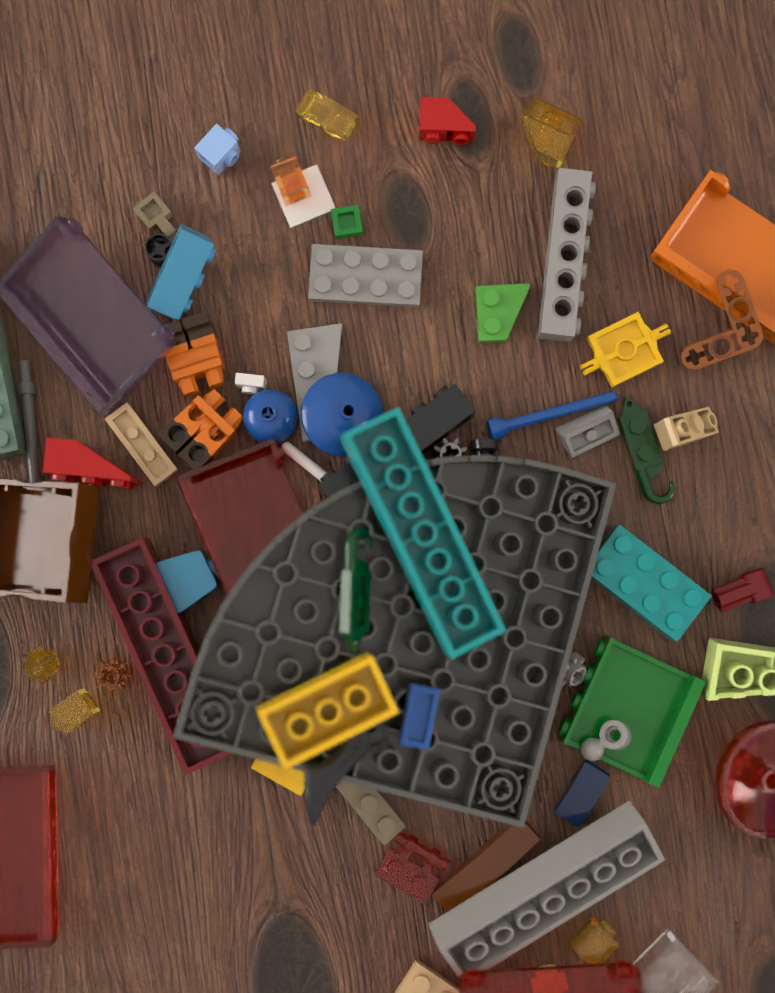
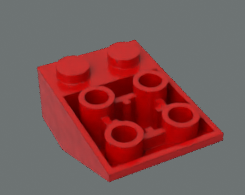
M57 438L46 439L43 473L52 475V480L78 483V480H81L80 483L96 487H105L106 482H109V486L133 490L134 485L143 486V481L81 442Z

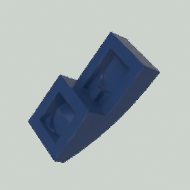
M585 759L570 780L569 788L556 804L554 813L579 828L597 802L610 778V774Z

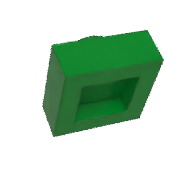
M359 205L331 209L336 239L363 235Z

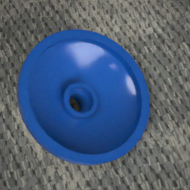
M334 373L316 381L305 394L301 406V422L309 440L321 451L337 457H348L339 436L384 414L383 404L376 390L364 379L349 373ZM344 407L351 409V416L344 414Z

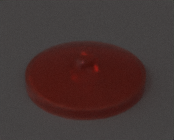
M775 720L754 723L736 734L724 749L715 776L717 801L726 819L744 833L763 839L775 838Z

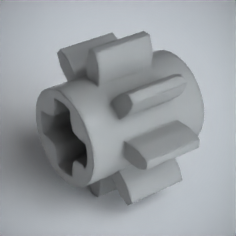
M443 438V447L435 446L433 449L439 453V457L435 459L443 458L446 449L456 452V456H461L462 453L467 451V447L460 449L457 445L459 440L457 438L454 440V443H448L447 439Z
M576 651L570 654L562 687L565 684L569 687L579 685L587 674V667L583 664L585 659Z

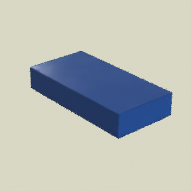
M409 683L398 738L399 745L429 750L440 694L439 688Z

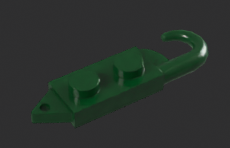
M627 396L624 399L621 417L617 419L633 470L636 472L644 497L651 503L665 504L674 496L675 484L673 481H670L668 492L664 495L654 493L649 478L656 476L661 471L663 460L647 410H642Z
M355 528L348 535L345 544L344 570H342L339 616L340 633H344L350 652H358L365 632H369L371 571L368 570V565L365 561L357 558L358 540L360 537L364 538L367 549L372 548L371 536L364 528Z

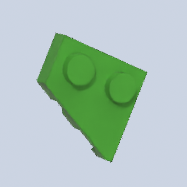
M530 283L476 286L478 343L506 342L528 293Z

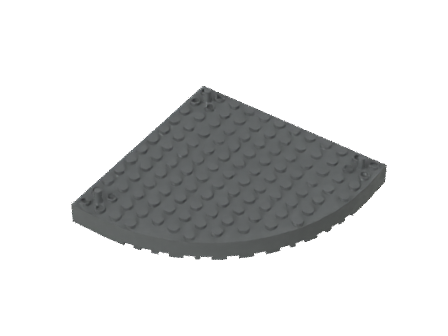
M470 455L449 456L425 461L506 629L502 634L453 659L444 655L361 482H356L335 492L302 513L277 534L246 567L223 600L204 637L193 667L173 738L282 766L257 713L256 706L368 652L373 656L399 713L382 721L390 733L388 746L381 752H367L341 781L524 828L616 483L526 458ZM355 528H364L371 536L372 548L367 549L364 538L360 537L358 540L357 558L365 561L368 565V570L371 571L369 632H365L358 652H350L344 633H340L339 616L342 570H344L345 544L348 535ZM409 683L440 689L429 750L398 744ZM371 728L366 733V740L370 744H377L383 738V732L379 728ZM341 742L290 768L305 772L307 763H318L330 758L338 750Z

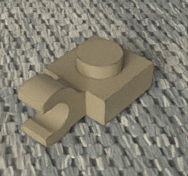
M153 191L132 209L151 232L159 228L173 242L177 231L168 220L174 215Z

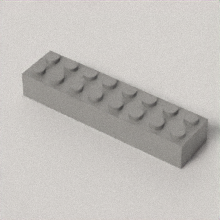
M628 801L441 915L428 925L439 951L462 983L465 984L662 863L665 859L646 822L632 803Z

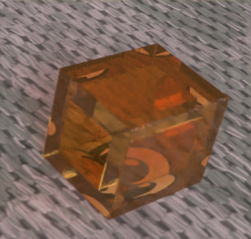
M296 156L281 158L274 165L270 166L285 206L311 196Z

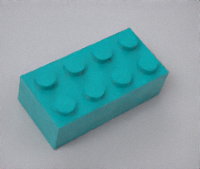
M620 524L613 526L600 543L591 580L666 639L677 642L712 595Z

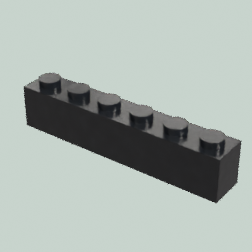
M456 384L450 388L444 386L433 395L434 400L427 405L423 402L411 411L412 416L405 420L422 455L475 415L476 409ZM349 457L343 462L345 466L336 472L332 469L321 477L322 483L319 484V490L325 498L360 481Z

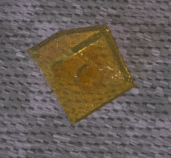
M533 97L523 112L520 121L534 157L539 158L546 166L560 168L583 119L539 98Z

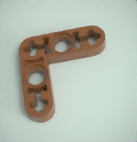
M725 270L717 279V287L732 328L685 346L681 352V360L688 369L696 370L755 349L762 343V328L745 280L737 270ZM730 274L733 278L738 277L739 282L735 283V289L737 293L743 290L744 296H736L727 302L726 296H732L728 287L723 288L722 283L726 281L725 276ZM738 301H743L748 305V312L743 317H735L731 311L734 303ZM753 317L754 322L748 323L752 332L757 331L758 334L753 337V343L741 340V337L745 335V330L742 325L737 328L736 323L746 322ZM721 338L728 340L730 348L726 353L717 354L713 350V344L716 340ZM708 343V349L713 358L707 360V354L698 357L699 362L693 364L692 360H686L685 357L689 356V350L694 349L696 353L705 350L702 345Z

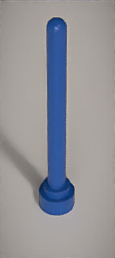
M611 391L508 420L504 418L499 419L498 416L486 419L487 430L490 439H502L510 430L616 402L618 394Z

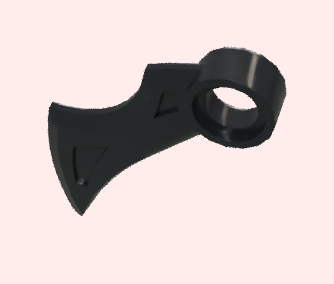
M383 722L342 741L338 750L330 758L318 763L306 764L304 795L309 820L313 826L316 825L324 805L342 778L367 752H381L388 746L390 733ZM371 728H379L383 732V738L377 744H370L366 740V733Z

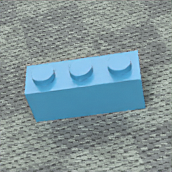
M183 224L180 225L148 295V308L175 320H179L182 313L185 315L188 313L193 301L189 297L193 289H199L204 278V274L201 271L205 263H211L216 249L213 248L214 242L212 238Z

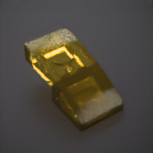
M308 89L295 110L299 118L320 126L324 133L346 141L359 120L358 115L346 107L311 89Z

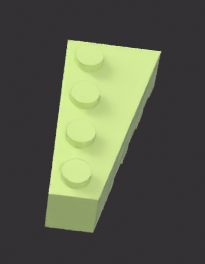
M709 638L702 680L706 681L701 695L708 701L719 700V698L732 697L736 699L753 695H775V647Z

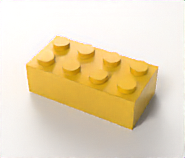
M368 652L256 706L257 713L284 770L399 713L373 656Z

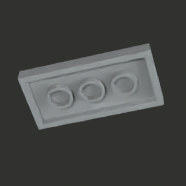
M312 244L308 299L315 302L419 308L423 250Z

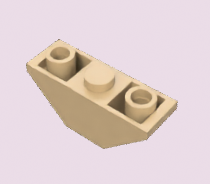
M710 406L667 417L654 424L663 451L719 433L717 418L711 412Z

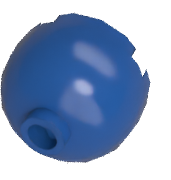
M274 389L261 390L252 395L245 404L243 411L244 427L250 437L260 444L268 446L283 444L294 435L298 428V408L292 398L282 391Z

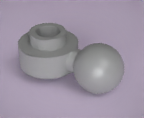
M618 720L605 722L600 729V738H587L581 745V753L585 759L597 761L603 756L605 748L616 751L626 748L631 740L629 727ZM616 731L621 733L618 741H615L613 738V734Z

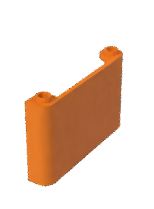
M710 170L651 254V259L659 267L724 311L726 310L717 287V279L725 270H737L745 280L763 331V337L775 345V224L728 194L731 189L728 178L719 172ZM730 274L725 276L726 281L722 283L723 288L728 287L732 296H726L727 302L736 296H744L743 290L737 293L735 289V283L739 282L738 277L733 278ZM743 301L734 303L731 309L732 314L735 317L745 316L748 312L747 303ZM753 317L742 323L749 327L748 323L754 322Z

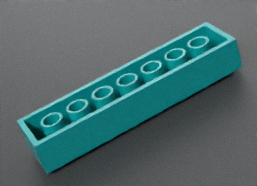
M399 407L339 436L444 655L453 659L505 632L506 629Z

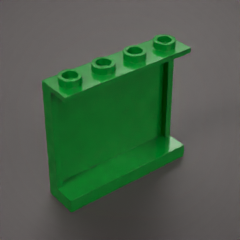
M605 636L604 640L600 639L594 649L593 655L596 658L593 665H588L586 668L587 674L583 680L584 685L580 693L576 692L571 700L570 707L573 709L569 718H564L560 724L558 734L561 736L559 740L563 744H568L581 750V745L587 738H600V729L605 722L609 720L623 722L629 727L631 732L629 745L618 751L605 748L600 760L659 788L706 681L659 661L612 637ZM616 731L613 734L614 740L618 741L621 737L620 731Z

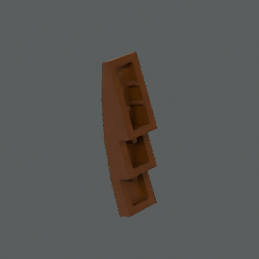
M525 821L524 828L509 824L480 846L478 852L460 865L451 877L433 890L431 895L446 912L452 910L488 888L541 839V836L527 821Z

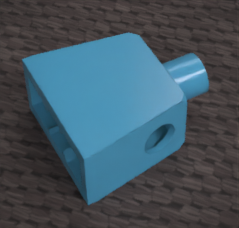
M198 550L157 562V566L179 613L189 610L220 588L221 583L217 574L230 569V564L224 553L209 559L205 550Z

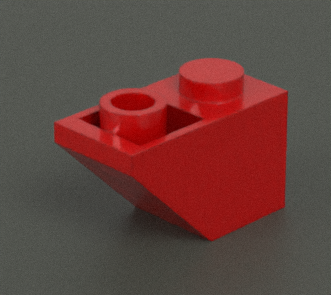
M421 97L419 140H425L429 144L452 141L454 144L464 145L474 142L476 126L449 98Z

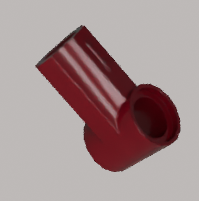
M764 568L744 573L737 580L711 589L713 601L720 612H725L748 602L755 603L774 596Z

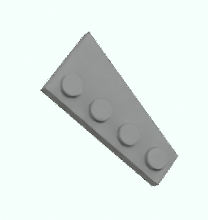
M342 323L287 331L303 443L311 441L307 437L301 422L302 402L305 394L316 381L324 376L338 372Z

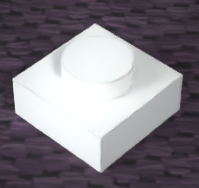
M236 373L235 385L238 389H242V393L254 395L261 390H266L267 380L262 375Z

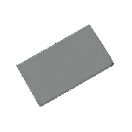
M606 405L600 406L556 428V432L570 459L620 435L613 411Z

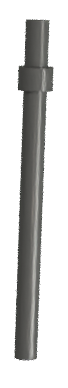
M21 360L18 361L20 374L18 395L22 396L29 482L40 483L41 475L33 395L36 394L35 382H32L30 361Z

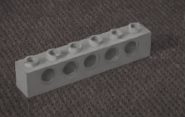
M558 168L555 176L537 339L571 342L575 335L580 333L581 318H577L578 307H582L584 300V291L580 290L581 280H585L587 263H583V254L588 252L590 236H586V226H590L592 222L593 209H589V199L594 198L596 182L591 181L592 171ZM567 198H576L580 205H570L567 202ZM564 225H573L577 232L573 234L568 233L564 229ZM569 251L572 253L574 260H564L561 252ZM558 279H568L571 287L567 289L562 288L558 284ZM555 306H565L568 310V315H558L555 311Z

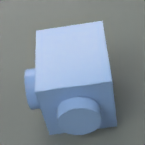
M217 123L194 147L198 158L218 176L227 166L231 167L237 162L241 152L237 142L239 139L235 133L229 128L222 129Z

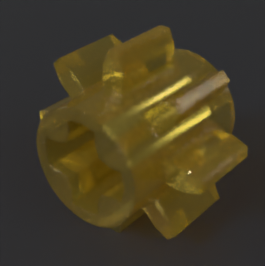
M40 645L25 654L27 660L23 661L22 666L30 680L34 681L39 678L42 684L58 674L55 669L60 666V661L57 654L51 648L44 651Z

